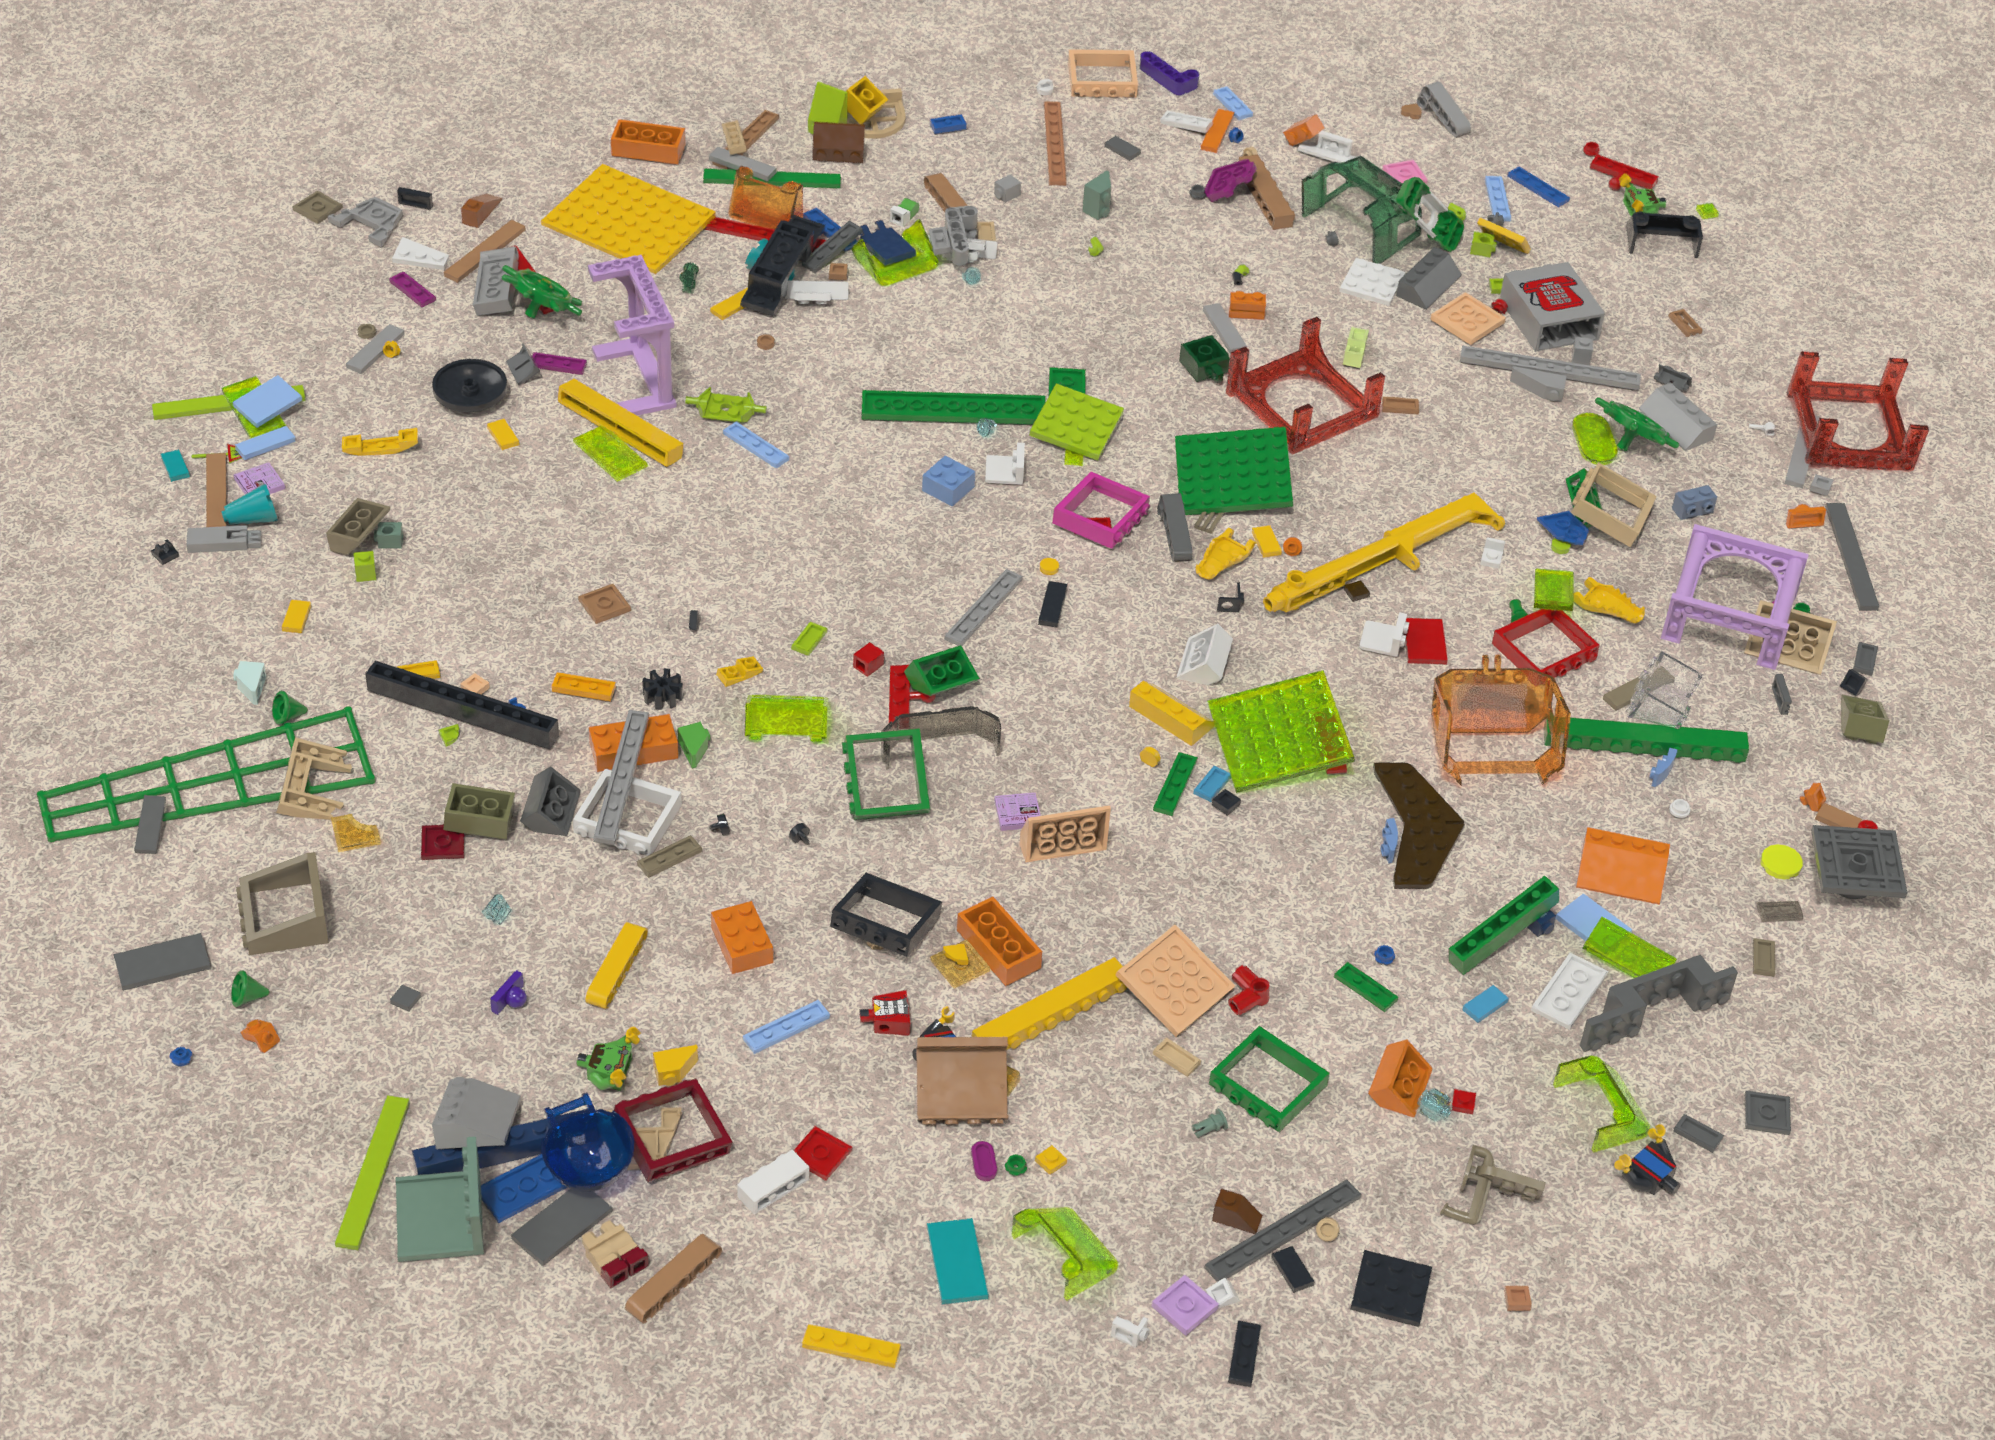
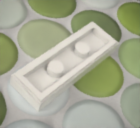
M1166 111L1160 119V123L1206 133L1213 125V120Z

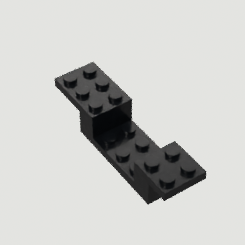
M792 215L789 222L781 220L748 274V288L741 299L740 306L774 316L787 295L790 274L799 260L807 261L825 231V225L796 215Z

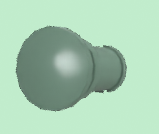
M1219 1108L1215 1110V1115L1210 1114L1209 1118L1192 1125L1193 1131L1202 1128L1194 1133L1197 1138L1213 1130L1219 1131L1220 1127H1223L1225 1130L1228 1129L1226 1117Z

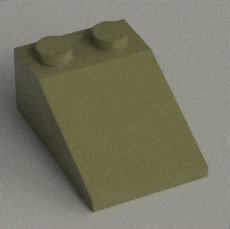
M1842 695L1841 730L1843 735L1851 740L1860 738L1872 744H1877V742L1884 743L1890 720L1882 703Z

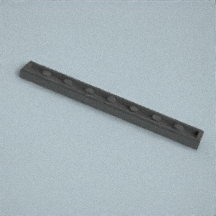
M1826 503L1825 508L1859 611H1878L1879 603L1845 503Z
M1346 1179L1205 1264L1204 1268L1216 1282L1223 1278L1228 1279L1316 1226L1321 1219L1331 1217L1359 1200L1362 1194Z

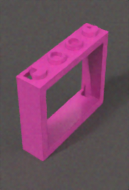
M1090 472L1054 508L1052 523L1112 549L1118 542L1122 541L1126 534L1130 533L1132 527L1140 522L1143 515H1147L1148 509L1151 507L1149 504L1150 496ZM1093 490L1133 506L1112 529L1073 512Z

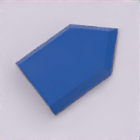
M1570 511L1537 517V520L1558 541L1581 546L1584 544L1589 533V529Z

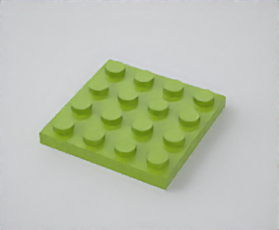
M1056 384L1030 429L1029 436L1099 460L1124 413V408Z

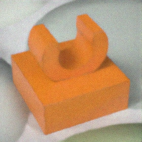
M1813 783L1810 789L1803 791L1805 796H1801L1800 801L1803 805H1809L1812 811H1819L1826 801V796L1821 783Z

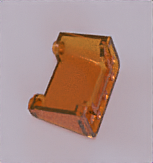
M740 166L735 174L728 215L730 218L740 222L776 229L781 220L789 222L792 215L803 218V185L793 181L785 183L782 187L753 179V170Z

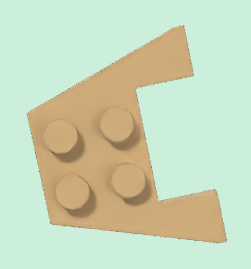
M681 1107L661 1108V1127L635 1128L653 1160L667 1155L682 1116ZM594 1110L598 1122L599 1135L614 1170L640 1169L619 1130L613 1129V1110Z

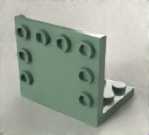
M476 1136L466 1137L467 1147H462L464 1161L462 1172L395 1177L398 1262L484 1254L481 1179Z

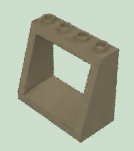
M315 852L297 856L239 878L240 887H236L238 900H242V903H238L239 915L244 916V919H240L241 931L246 932V935H242L243 947L248 948L249 955L329 943ZM311 884L315 911L255 932L250 893Z

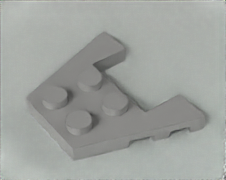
M373 197L356 204V208L351 210L343 209L341 214L336 216L334 214L329 215L328 222L341 228L350 220L355 219L375 229L374 232L368 235L369 242L382 247L403 216L402 209L377 197Z

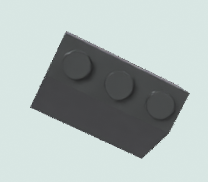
M548 767L534 776L520 822L533 832L567 836L581 790L554 768Z

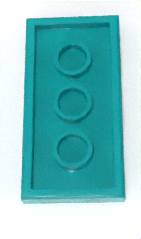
M973 1218L927 1223V1233L941 1304L988 1299V1290Z

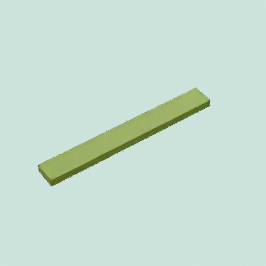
M303 385L291 386L302 396V401H306ZM250 391L152 404L154 420L237 410L233 407V402Z
M389 1095L386 1097L336 1237L335 1247L359 1250L410 1104L409 1098Z

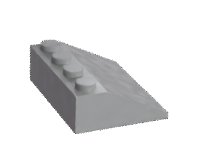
M456 1077L450 1079L432 1123L436 1149L467 1147L466 1137L476 1136L477 1147L505 1145L521 1101V1096L474 1078Z

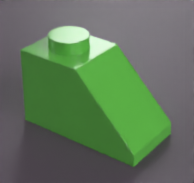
M701 721L677 728L678 742L692 769L697 767L707 751L708 741L710 740L709 731L707 728L704 729Z

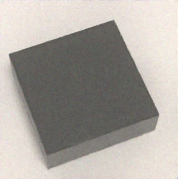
M401 985L391 997L390 1004L410 1012L421 998V992Z

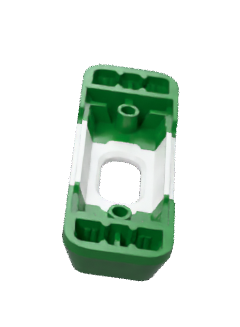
M1419 177L1405 180L1396 197V203L1401 207L1402 213L1409 215L1427 233V237L1434 240L1445 251H1454L1464 232L1463 221L1453 211L1449 210ZM1421 204L1431 212V219L1427 224L1418 216V209Z

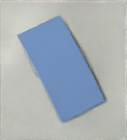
M1669 748L1668 755H1663L1662 760L1658 759L1657 766L1652 767L1649 778L1653 779V787L1661 784L1669 775L1674 764L1677 749Z
M1391 818L1386 819L1385 828L1382 829L1384 842L1380 847L1383 857L1386 856L1388 864L1393 863L1398 841L1397 825L1395 819Z

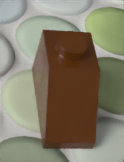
M1221 1188L1214 1205L1212 1221L1256 1234L1263 1215L1244 1195Z

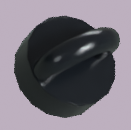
M724 813L717 815L718 822L709 826L710 830L720 828L722 835L729 834L730 830L726 815Z
M799 823L791 829L789 838L794 843L802 840L805 844H809L810 841L807 836L810 828L805 823Z

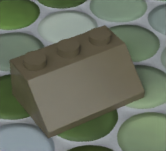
M356 498L326 532L330 551L348 555L364 541L391 510L390 506Z

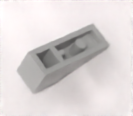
M1513 366L1510 381L1543 399L1562 402L1567 376Z

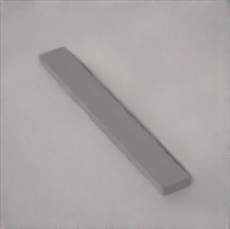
M628 711L594 833V842L615 845L649 720L648 712Z

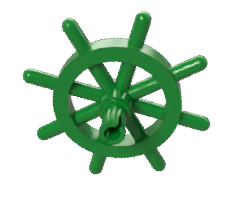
M507 265L502 267V270L509 274L502 275V280L513 284L523 294L524 298L531 299L525 311L527 316L535 318L541 305L553 309L556 313L569 310L578 316L582 314V310L576 307L582 305V300L572 297L560 283L530 269L516 271Z
M1600 397L1595 399V403L1604 408L1605 414H1608L1624 426L1625 433L1617 444V447L1627 451L1633 439L1639 435L1662 446L1667 444L1674 449L1679 447V443L1671 439L1670 434L1658 423L1647 417L1646 414L1618 402H1607Z

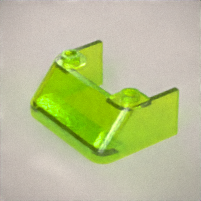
M1593 1055L1558 1064L1553 1082L1554 1088L1595 1078L1614 1109L1612 1118L1615 1124L1597 1128L1591 1149L1593 1153L1644 1139L1648 1136L1650 1124L1619 1073L1614 1068Z

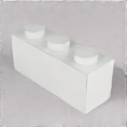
M793 1150L786 1154H781L772 1163L762 1166L753 1175L743 1178L737 1184V1197L755 1215L808 1181L809 1166Z

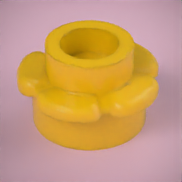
M393 340L387 341L383 346V353L388 358L400 354V347Z

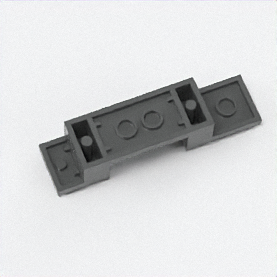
M1700 954L1611 986L1603 1013L1586 1020L1580 1047L1584 1052L1589 1050L1596 1051L1605 1044H1615L1624 1037L1636 1036L1640 1031L1647 1005H1656L1663 999H1672L1679 994L1693 1012L1707 1010L1717 1003L1724 1004L1731 997L1738 971L1732 966L1715 973Z

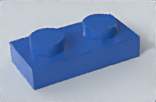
M962 114L930 119V126L934 134L967 129V123Z

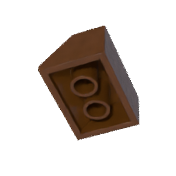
M814 122L812 161L863 163L865 124Z

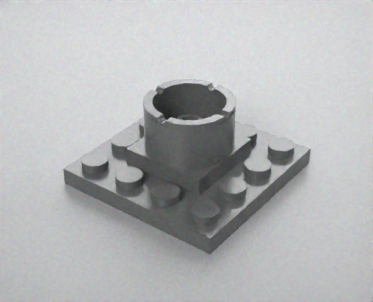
M1812 826L1811 834L1821 893L1839 894L1849 899H1863L1867 896L1906 898L1908 892L1895 830Z

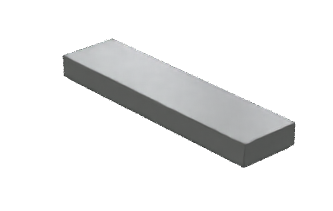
M717 147L709 155L710 161L765 181H769L777 173L776 167L737 153L730 155L729 150Z
M1216 303L1203 306V312L1229 353L1247 351L1246 343L1221 304Z
M389 324L346 363V368L362 374L384 354L383 346L385 343L392 340L397 342L405 335L404 330Z

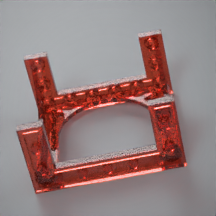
M1317 316L1303 322L1299 350L1249 372H1247L1250 350L1246 346L1232 351L1230 354L1226 394L1229 397L1236 396L1270 428L1286 427L1288 451L1292 455L1379 417L1385 375L1380 372L1368 377L1364 394H1362L1327 359L1319 338L1321 319ZM1303 366H1305V367L1307 368V369L1304 370V371H1301V370L1298 369V368L1303 367ZM1306 376L1325 383L1355 410L1310 429L1313 407L1308 403L1294 409L1291 426L1269 406L1265 398V392L1271 383L1280 378ZM1258 386L1261 389L1256 390L1252 388Z
M1801 351L1786 394L1787 398H1793L1807 448L1806 464L1914 471L1929 428L1928 425L1910 424L1906 433L1896 395L1907 369L1908 360L1889 358L1879 385L1812 381L1820 358L1819 353ZM1810 399L1878 403L1888 433L1887 440L1881 446L1867 450L1852 449L1833 442L1839 425L1838 419L1819 418L1817 423Z

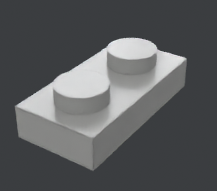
M946 226L928 229L934 255L951 253Z

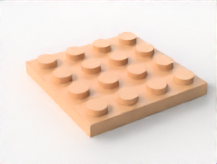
M1176 925L1172 926L1116 973V976L1175 1037L1179 1036L1235 987Z

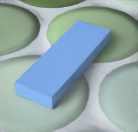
M1227 86L1213 90V95L1229 111L1234 112V116L1238 120L1253 116V112Z
M285 426L235 444V449L244 460L293 443L296 439L288 427Z

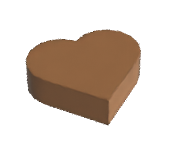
M1417 103L1401 107L1400 113L1405 117L1418 120L1422 116V110Z

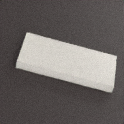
M1569 953L1533 1004L1531 1011L1570 1030L1607 977L1609 971Z

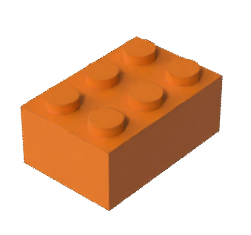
M752 901L711 912L712 931L732 974L773 963L772 943Z

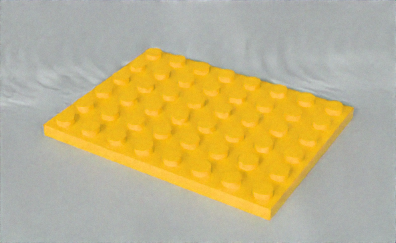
M601 164L541 220V225L619 259L642 255L649 271L657 274L716 217V211L610 166Z

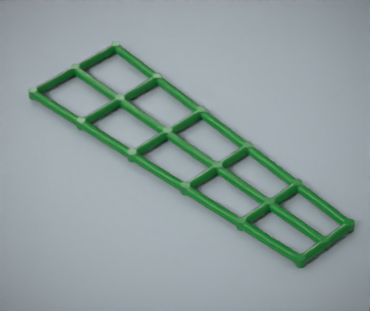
M346 706L338 711L294 723H285L283 726L236 739H226L218 744L174 756H164L162 759L108 774L102 773L94 778L46 791L40 790L37 792V798L47 840L51 843L139 826L140 817L120 821L116 805L144 799V795L159 796L171 793L176 811L164 813L163 822L279 801L281 792L248 798L242 776L286 767L289 764L290 757L239 769L233 748L286 733L290 749L292 750L295 740L294 731L343 717L347 719L354 743L333 748L347 752L357 750L366 777L311 786L309 778H307L304 792L313 795L374 784L375 775L373 774L352 707ZM225 750L231 771L176 782L172 764ZM164 767L168 785L113 797L110 781ZM234 779L239 800L184 809L179 793L180 790ZM102 785L104 800L49 811L47 803L49 798ZM108 808L111 823L56 833L54 831L53 819Z

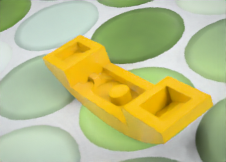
M418 429L398 430V436L362 440L361 434L343 436L342 452L357 456L395 454L409 449L418 443Z

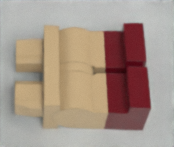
M608 1220L600 1227L602 1235L596 1237L593 1232L589 1231L582 1236V1244L585 1248L587 1259L610 1289L627 1280L628 1274L632 1277L648 1267L647 1252L637 1246L622 1224L616 1226L611 1220ZM640 1262L639 1266L633 1268L634 1265ZM620 1274L617 1279L613 1280V1277Z

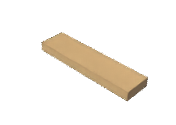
M738 121L722 123L730 155L746 152V145Z

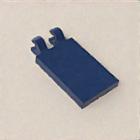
M883 220L875 221L878 229H875L876 232L873 233L870 232L866 224L860 226L863 231L860 234L861 243L885 266L916 256V250L892 227L886 228Z

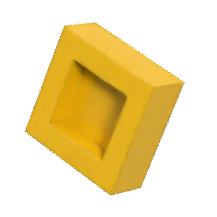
M1051 1145L1035 1156V1162L1051 1175L1067 1164V1158Z

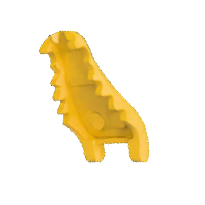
M1228 527L1223 534L1212 539L1209 548L1204 553L1203 560H1201L1199 565L1196 564L1195 571L1201 578L1211 580L1222 570L1248 558L1256 542L1249 539L1245 546L1231 539L1234 530Z
M1588 577L1584 581V585L1589 589L1585 596L1578 591L1574 592L1571 596L1572 600L1585 610L1613 615L1630 623H1638L1645 616V607H1637L1636 604L1632 603L1631 598L1626 596L1625 592L1621 594L1619 588L1615 589L1613 585L1601 584L1592 577Z

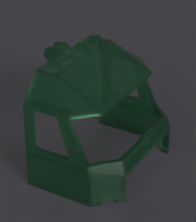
M1361 155L1345 162L1338 163L1336 161L1326 164L1301 179L1302 217L1304 218L1319 208H1323L1326 203L1349 187H1358L1376 199L1363 208L1364 216L1368 215L1372 222L1370 224L1373 229L1372 263L1381 264L1418 238L1421 235L1422 229L1415 222V232L1398 243V226L1413 220L1409 215L1402 213L1401 207L1396 203V197L1403 183ZM1338 173L1346 179L1344 184L1327 195L1328 176ZM1420 205V206H1419V209H1418V216H1419L1421 219H1422V205Z

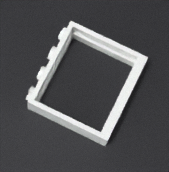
M604 769L573 819L574 833L580 834L581 837H594L597 822L587 818L605 789H607L611 770ZM633 777L628 795L664 806L665 809L648 837L619 829L615 846L619 849H628L637 854L641 853L648 856L654 852L682 805L681 792Z

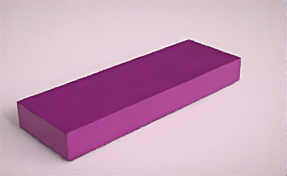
M404 271L389 278V282L421 308L436 301L435 295Z
M533 352L532 355L538 368L583 375L587 365V360L538 352Z

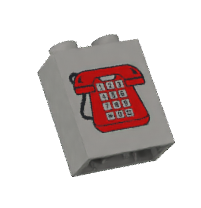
M1569 262L1553 265L1547 264L1542 267L1525 270H1514L1504 274L1500 299L1508 304L1507 312L1535 352L1573 345L1575 337H1586L1593 339V341L1599 340L1605 312Z

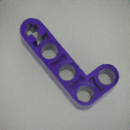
M1144 51L1141 53L1140 70L1172 94L1181 96L1198 88L1200 74L1197 70L1188 69L1180 73L1153 52Z

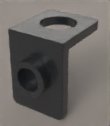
M1237 582L1235 597L1218 598L1217 612L1239 613L1240 604L1244 603V592L1240 591V582ZM1230 602L1233 606L1231 608H1224L1222 604Z

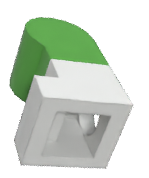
M905 198L901 204L890 209V222L904 227L918 213L919 203ZM898 217H901V222L897 221L896 219Z

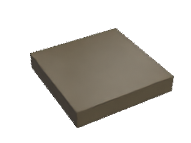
M317 190L292 206L293 211L319 224L327 219L329 215L341 210L343 205Z

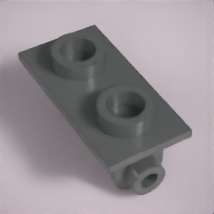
M1659 364V373L1656 372L1654 375L1656 382L1666 385L1672 381V384L1681 392H1687L1689 387H1692V377L1687 373H1680L1670 366Z

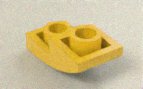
M754 656L736 659L734 666L718 668L716 675L724 686L728 687L758 675L763 671V667Z

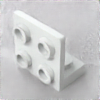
M1017 443V450H1013V456L987 455L985 482L1023 485L1025 443Z

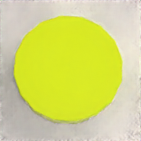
M1776 844L1764 849L1760 858V864L1770 876L1786 880L1799 875L1803 866V859L1795 849L1787 845Z

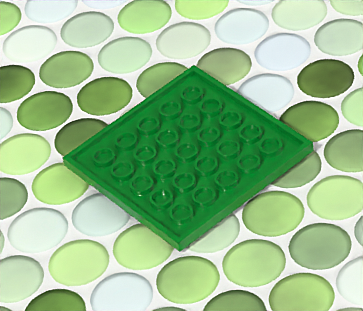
M1286 427L1175 436L1178 493L1182 496L1185 515H1199L1202 512L1210 514L1211 512L1223 513L1293 507Z

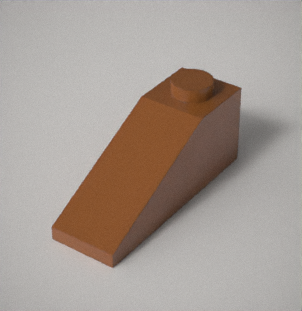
M487 193L469 198L461 207L462 224L479 228L502 201V198Z

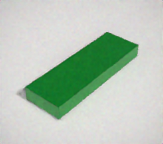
M1349 962L1345 963L1334 973L1335 979L1383 1012H1386L1398 1001L1399 997Z

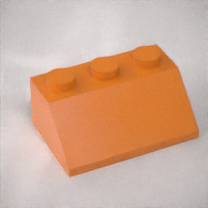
M1408 1039L1389 1044L1385 1048L1368 1094L1380 1107L1415 1117L1433 1068Z

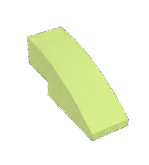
M1351 327L1343 365L1361 368L1369 330Z

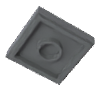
M1746 1090L1744 1094L1745 1129L1790 1135V1097Z

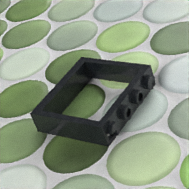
M866 872L833 908L830 927L908 957L939 920L942 901ZM865 895L922 918L908 934H905L849 911Z

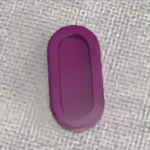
M986 1141L974 1143L971 1147L974 1174L981 1181H991L997 1175L994 1148Z

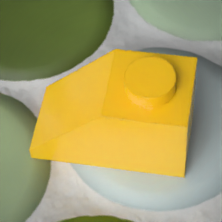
M697 1044L653 1052V1066L658 1086H671L684 1079L698 1062Z

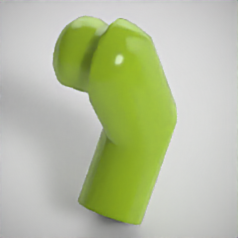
M1450 203L1448 209L1453 211L1462 221L1465 220V209Z
M1093 237L1090 240L1093 247H1089L1088 251L1091 256L1095 257L1103 251L1104 247L1097 237Z

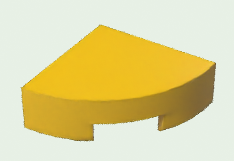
M964 944L943 946V953L946 958L956 961L959 965H968Z

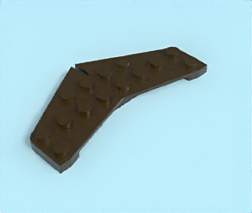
M1405 762L1374 763V775L1378 782H1381L1404 826L1393 877L1394 889H1429L1434 885L1465 826L1464 820L1413 765Z

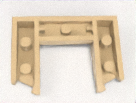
M295 737L276 813L300 818L331 820L333 817L331 813L336 808L341 809L344 803L305 793L306 782L310 768L350 773L352 769L351 764L345 765L342 757L347 755V751Z

